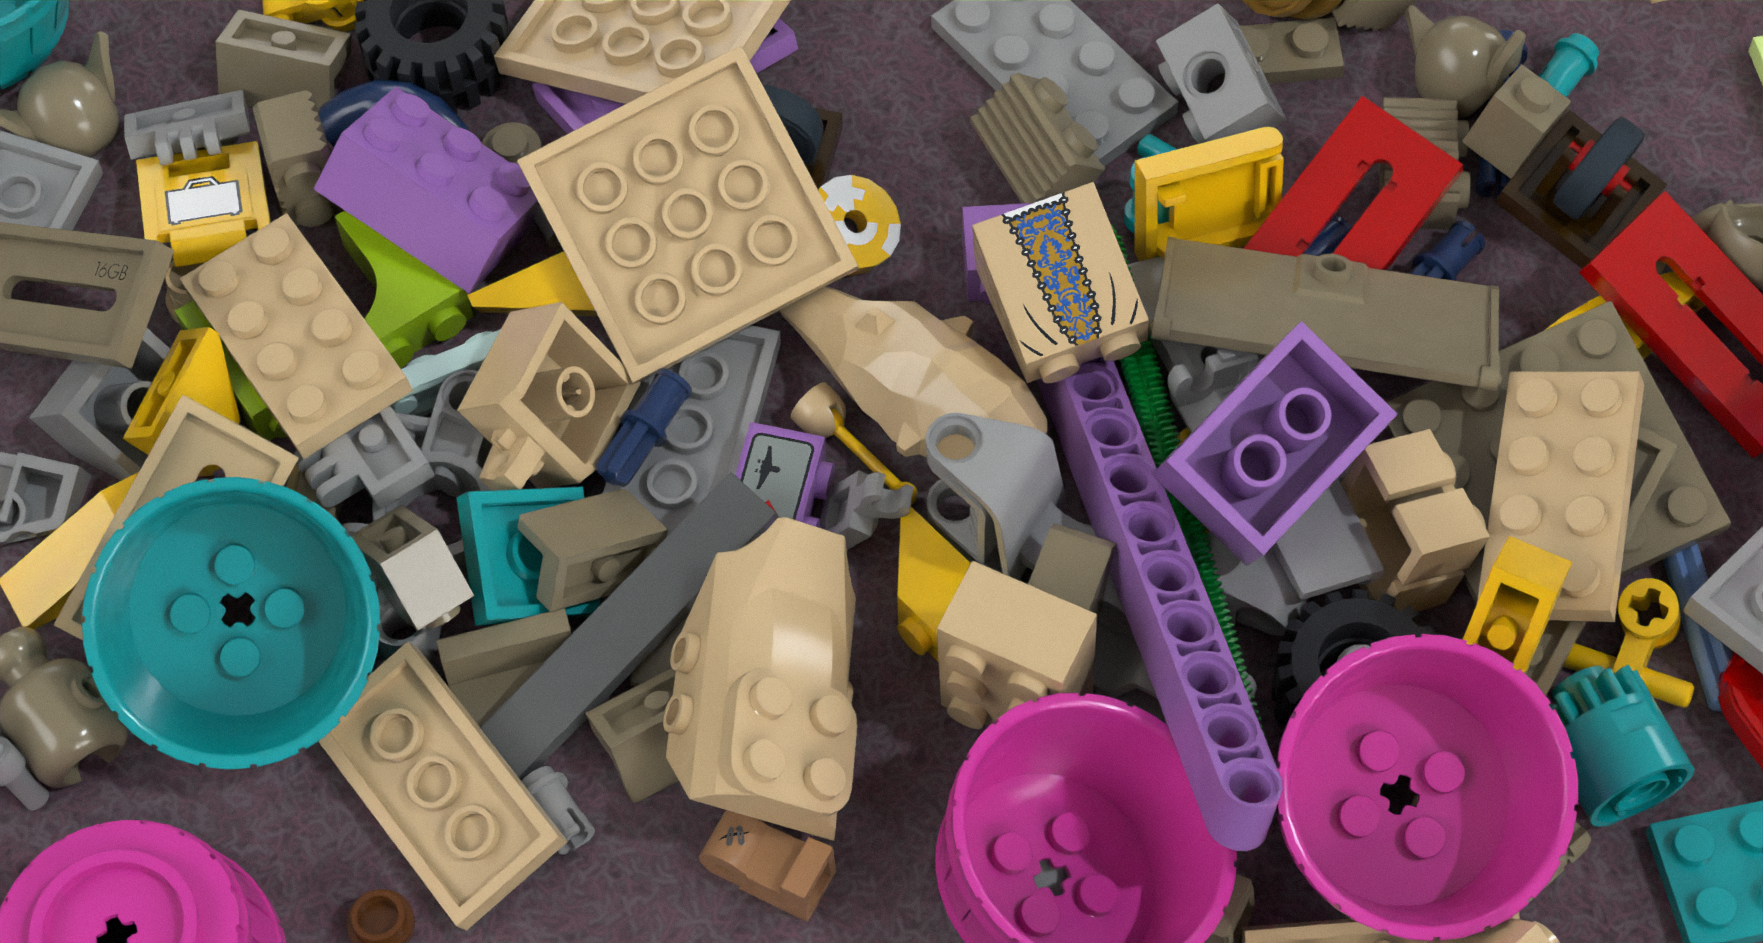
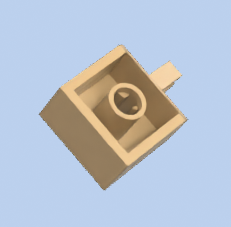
M562 302L510 312L457 409L492 444L479 479L491 491L519 490L523 488L527 480L532 482L538 489L579 484L596 470L597 462L609 446L621 422L620 417L628 409L641 383L633 384L625 366Z

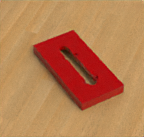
M1361 96L1244 249L1294 257L1304 254L1374 164L1385 163L1393 171L1389 183L1386 187H1383L1332 254L1341 255L1350 261L1365 263L1368 268L1388 270L1462 174L1463 164L1379 106Z
M1664 191L1653 199L1579 273L1606 302L1612 301L1617 313L1741 447L1752 458H1755L1763 453V384L1757 379L1753 381L1748 376L1750 371L1687 304L1682 305L1677 300L1679 297L1677 293L1658 274L1656 262L1666 263L1762 366L1763 294L1672 197Z

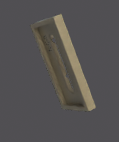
M0 222V349L132 369L174 250L156 240ZM27 280L42 283L46 281L50 284L110 292L115 290L117 298L111 309L95 311L11 299V293L18 282Z

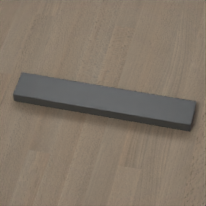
M732 472L709 493L481 726V730L521 781L532 771L538 769L587 719L585 713L601 705L688 616L718 552L736 551L762 535L779 518L771 507Z

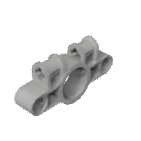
M461 370L446 378L439 389L431 418L395 412L428 460L435 476L382 509H379L373 500L374 521L400 505L406 507L418 496L435 490H442L456 498L470 491H491L479 479L492 444L457 411L478 371ZM347 523L342 526L350 536L368 524ZM463 539L456 543L447 545L465 580H468ZM375 583L380 609V624H377V629L380 630L378 649L382 660L385 662L408 641L418 647L430 662L437 650L436 640L440 639L444 624L435 628H426L424 626L411 637L403 640L391 638L399 629L412 626L397 614Z

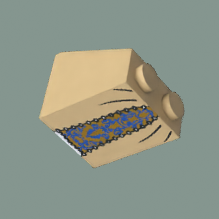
M1094 182L972 225L976 270L1027 383L1040 378L1043 379L1044 383L1061 381L1078 372L1080 369L1079 364L1103 356L1105 361L1122 359L1136 352L1141 347L1140 342L1148 340V316Z

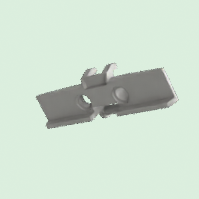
M1161 256L1127 265L1131 267L1129 272L1133 273L1132 279L1135 280L1134 284L1148 316L1149 323L1154 319L1156 303H1158L1164 265V259ZM1150 339L1169 372L1167 380L1169 396L1190 433L1265 357L1263 354L1172 340ZM1208 356V357L1205 359V364H1204V363L1202 362V358ZM1338 478L1271 547L1301 600L1356 583H1360L1361 587L1372 584L1382 578L1385 570Z

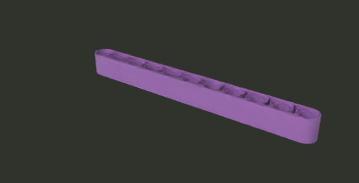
M1103 356L1079 364L1080 369L1078 372L1061 381L1044 383L1042 378L1037 379L1096 537L1116 543L1110 575L1206 828L1212 838L1226 848L1235 851H1248L1258 848L1267 837L1283 789L1279 771H1277V766L1165 488L1152 475L1157 468L1114 361H1105Z

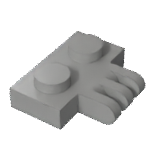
M243 90L124 115L125 141L130 159L158 157L161 166L173 164V154L180 152L183 153L185 161L196 159L198 148L205 147L209 156L222 153L221 146H228L238 141L240 136L251 134L249 113Z
M388 406L304 460L298 451L295 452V455L299 457L296 462L297 467L300 471L305 472V479L310 487L316 490V496L324 507H333L366 488L378 508L382 509L435 476L428 460L391 406Z

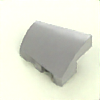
M0 452V546L53 533L79 510L91 475L77 465L19 452L17 455Z

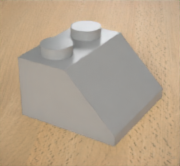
M146 328L132 369L73 360L29 418L70 454L122 481L139 472L148 457L146 453L122 438L170 348Z

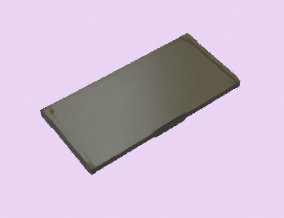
M1168 236L1158 303H1156L1154 319L1149 323L1151 339L1172 340L1266 355L1289 331L1302 321L1350 368L1472 386L1489 391H1496L1502 381L1500 356L1498 355L1499 286H1486L1368 268L1365 263L1350 261L1337 254H1323L1320 256L1301 254L1294 257L1182 240Z

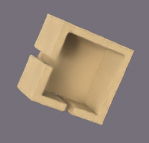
M1430 429L1369 444L1355 459L1341 483L1385 569L1382 578L1376 582L1362 587L1360 583L1358 584L1362 590H1368V599L1380 601L1382 593L1395 597L1394 607L1400 611H1403L1409 605L1419 612L1447 602L1465 575L1462 569L1471 566L1490 537L1480 510L1472 505L1463 488H1454L1457 477L1454 464L1449 455L1442 451Z

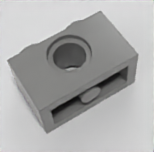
M1217 3L1156 40L1166 60L1158 65L1160 73L1174 95L1177 96L1182 93L1190 109L1183 113V119L1198 144L1262 127L1274 128L1287 120L1238 22L1220 4ZM1225 73V80L1222 86L1215 92L1207 94L1210 81L1215 76Z

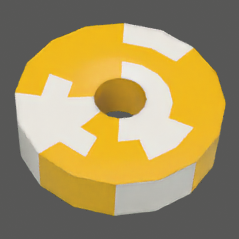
M855 175L834 177L818 188L821 197L858 264V270L852 272L849 276L868 273L891 256L899 242L901 222L896 205L883 188L870 179ZM844 218H849L855 222L858 233L851 232L846 227Z

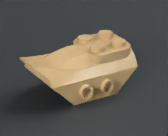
M788 517L777 518L762 535L736 551L718 552L682 632L677 637L672 648L670 664L671 668L676 671L673 696L666 706L663 718L664 730L669 732L666 758L690 800L834 841L837 812L849 801L852 791L857 736L856 713L851 704L853 687L848 682L856 596L849 573L845 536Z

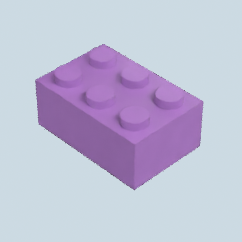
M397 86L341 133L314 187L315 191L469 294L517 246L540 206L520 165L507 161L483 145L472 132L456 127L432 111L424 100L404 92Z
M1301 321L1265 355L1159 465L1152 475L1243 564L1248 566L1268 552L1398 413Z

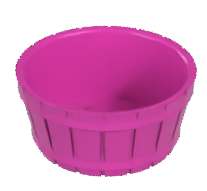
M1415 634L1390 637L1371 643L1367 649L1364 646L1344 656L1327 669L1326 674L1321 675L1305 692L1288 720L1279 743L1275 762L1283 786L1276 807L1277 820L1285 845L1300 872L1313 889L1328 903L1354 921L1377 931L1410 940L1433 941V938L1437 937L1441 941L1464 938L1485 931L1484 927L1486 926L1493 928L1513 917L1529 904L1528 900L1530 898H1536L1550 882L1561 864V861H1559L1560 856H1565L1573 835L1577 811H1574V806L1578 805L1575 759L1571 758L1570 752H1573L1567 731L1556 710H1551L1549 707L1551 702L1538 685L1521 669L1515 670L1513 663L1496 652L1475 643L1468 645L1466 644L1467 640L1445 635L1422 634L1420 637L1415 638ZM1403 775L1410 779L1409 790L1418 794V802L1415 807L1411 805L1404 806L1400 815H1396L1388 811L1390 806L1389 799L1380 795V789L1383 783L1395 784L1398 776Z
M1057 693L1039 697L1036 702L1030 700L1013 707L997 718L995 725L991 723L977 738L959 768L950 790L947 811L939 828L936 844V875L939 892L946 913L964 943H1204L1222 919L1224 915L1222 910L1228 907L1234 889L1237 869L1234 866V862L1237 861V851L1222 846L1208 832L1166 723L1134 705L1129 707L1126 705L1127 702L1108 696L1085 693L1084 696H1079V693ZM1048 860L1053 869L1064 868L1068 879L1060 884L1062 895L1054 896L1048 887L1038 889L1034 883L1033 878L1041 872L1040 861Z
M120 820L96 824L69 834L60 841L58 840L43 850L23 870L13 883L0 907V943H98L97 938L107 933L106 921L119 917L120 922L124 926L134 923L137 926V933L127 938V943H287L284 930L279 925L281 923L272 903L254 879L236 862L187 831L172 825L147 820Z

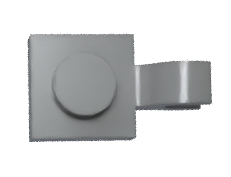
M858 470L830 488L828 500L823 501L820 528L845 536L846 548L848 550L871 537L879 518L895 519L906 516L910 511L913 486L906 484L897 490L884 489L885 474L880 472L866 474Z

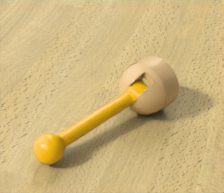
M826 382L814 386L798 401L792 410L791 419L804 432L825 438L835 435L873 473L880 472L885 474L884 483L891 490L900 489L906 484L913 486L911 505L915 503L918 496L916 487L910 482H901L844 427L846 405Z

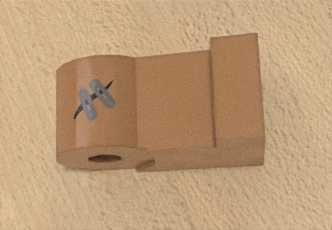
M725 810L699 855L701 864L711 873L740 886L739 889L806 922L809 921L836 873L833 847L811 837H808L806 842L768 826L760 819Z

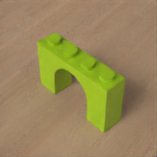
M344 210L335 216L343 247L376 289L373 305L364 319L400 369L408 364L415 352L435 340L445 341L454 337L464 328L466 321L473 318L470 300L466 291ZM193 300L175 310L182 330L211 328ZM222 343L240 416L252 432L269 441L275 437H287Z

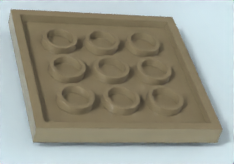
M1612 301L1500 350L1498 355L1500 356L1502 381L1496 391L1432 381L1386 402L1398 413L1385 427L1390 438L1430 429L1442 451L1449 455L1454 464L1457 476L1454 488L1464 489L1472 505L1476 506L1482 513L1487 530L1510 372L1639 371L1644 382L1639 426L1677 443L1678 447L1624 549L1620 579L1725 532L1731 525L1729 517ZM1485 545L1471 566L1462 569L1465 573L1463 580L1476 605Z

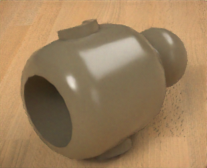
M18 627L0 636V681L6 683L9 687L0 701V725L8 740L25 757V768L38 781L52 788L71 787L82 781L78 772L79 761L89 754L100 756L109 764L125 747L128 729L117 718L119 714L115 710L111 711L99 693L91 675L93 671L86 663L74 658L49 661L46 656L47 645L42 635L29 627Z

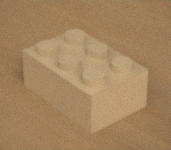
M972 561L937 627L941 705L947 708V713L955 721L969 728L981 729L984 724L990 726L993 723L995 725L997 718L1013 707L1030 700L1036 702L1039 697L1057 693H1079V696H1084L1085 693L1093 694L1097 614Z

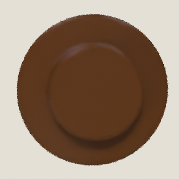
M377 889L364 893L352 904L346 918V929L352 943H408L415 929V916L411 905L401 894L392 890Z

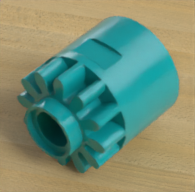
M1630 665L1622 667L1615 673H1613L1611 668L1604 669L1602 666L1589 667L1567 677L1552 690L1550 696L1554 705H1549L1551 710H1556L1567 731L1573 752H1570L1571 758L1575 759L1578 802L1592 825L1609 826L1653 808L1674 795L1693 776L1694 766L1638 671H1632Z

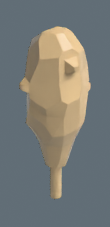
M828 286L780 310L781 315L801 335L851 399L859 405L863 412L879 423L891 440L897 443V452L905 457L918 454L926 457V434L929 426L937 418L949 413H963L1035 428L1045 434L1047 433V418L1025 381L999 358L971 339L974 322L966 316L939 320L915 301L862 300ZM959 434L944 437L937 445L938 451L943 456L953 460L969 456L975 447L970 439Z

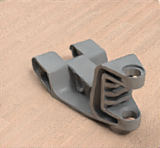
M963 413L945 414L937 418L929 426L926 434L927 463L932 472L941 480H938L929 490L927 496V522L970 563L975 561L1028 584L1048 531L1053 523L1096 536L1092 525L1078 522L1061 511L1067 499L1054 443L1045 433L1021 424ZM959 434L970 439L975 447L969 456L953 460L946 458L938 451V443L944 437ZM948 497H962L971 505L970 516L961 521L947 520L938 512V505ZM1208 532L1206 540H1210V543L1207 546L1212 547L1209 553L1214 554L1211 560L1216 561L1213 567L1218 568L1215 574L1220 575V578L1216 581L1222 582V585L1218 588L1224 589V592L1220 595L1226 596V599L1222 602L1228 603V606L1224 609H1229L1230 613L1226 616L1232 617V620L1228 623H1232L1235 626L1236 622H1239L1270 635L1283 636L1286 627L1292 618L1296 619L1307 599L1301 600L1272 549L1270 548L1264 556L1246 566L1213 533ZM1109 572L1096 629L1093 689L1099 695L1127 702L1126 705L1129 707L1134 705L1151 713L1167 724ZM1249 675L1248 678L1245 680L1251 682V684L1247 687L1253 689V691L1249 695H1254L1257 690V685L1254 679Z

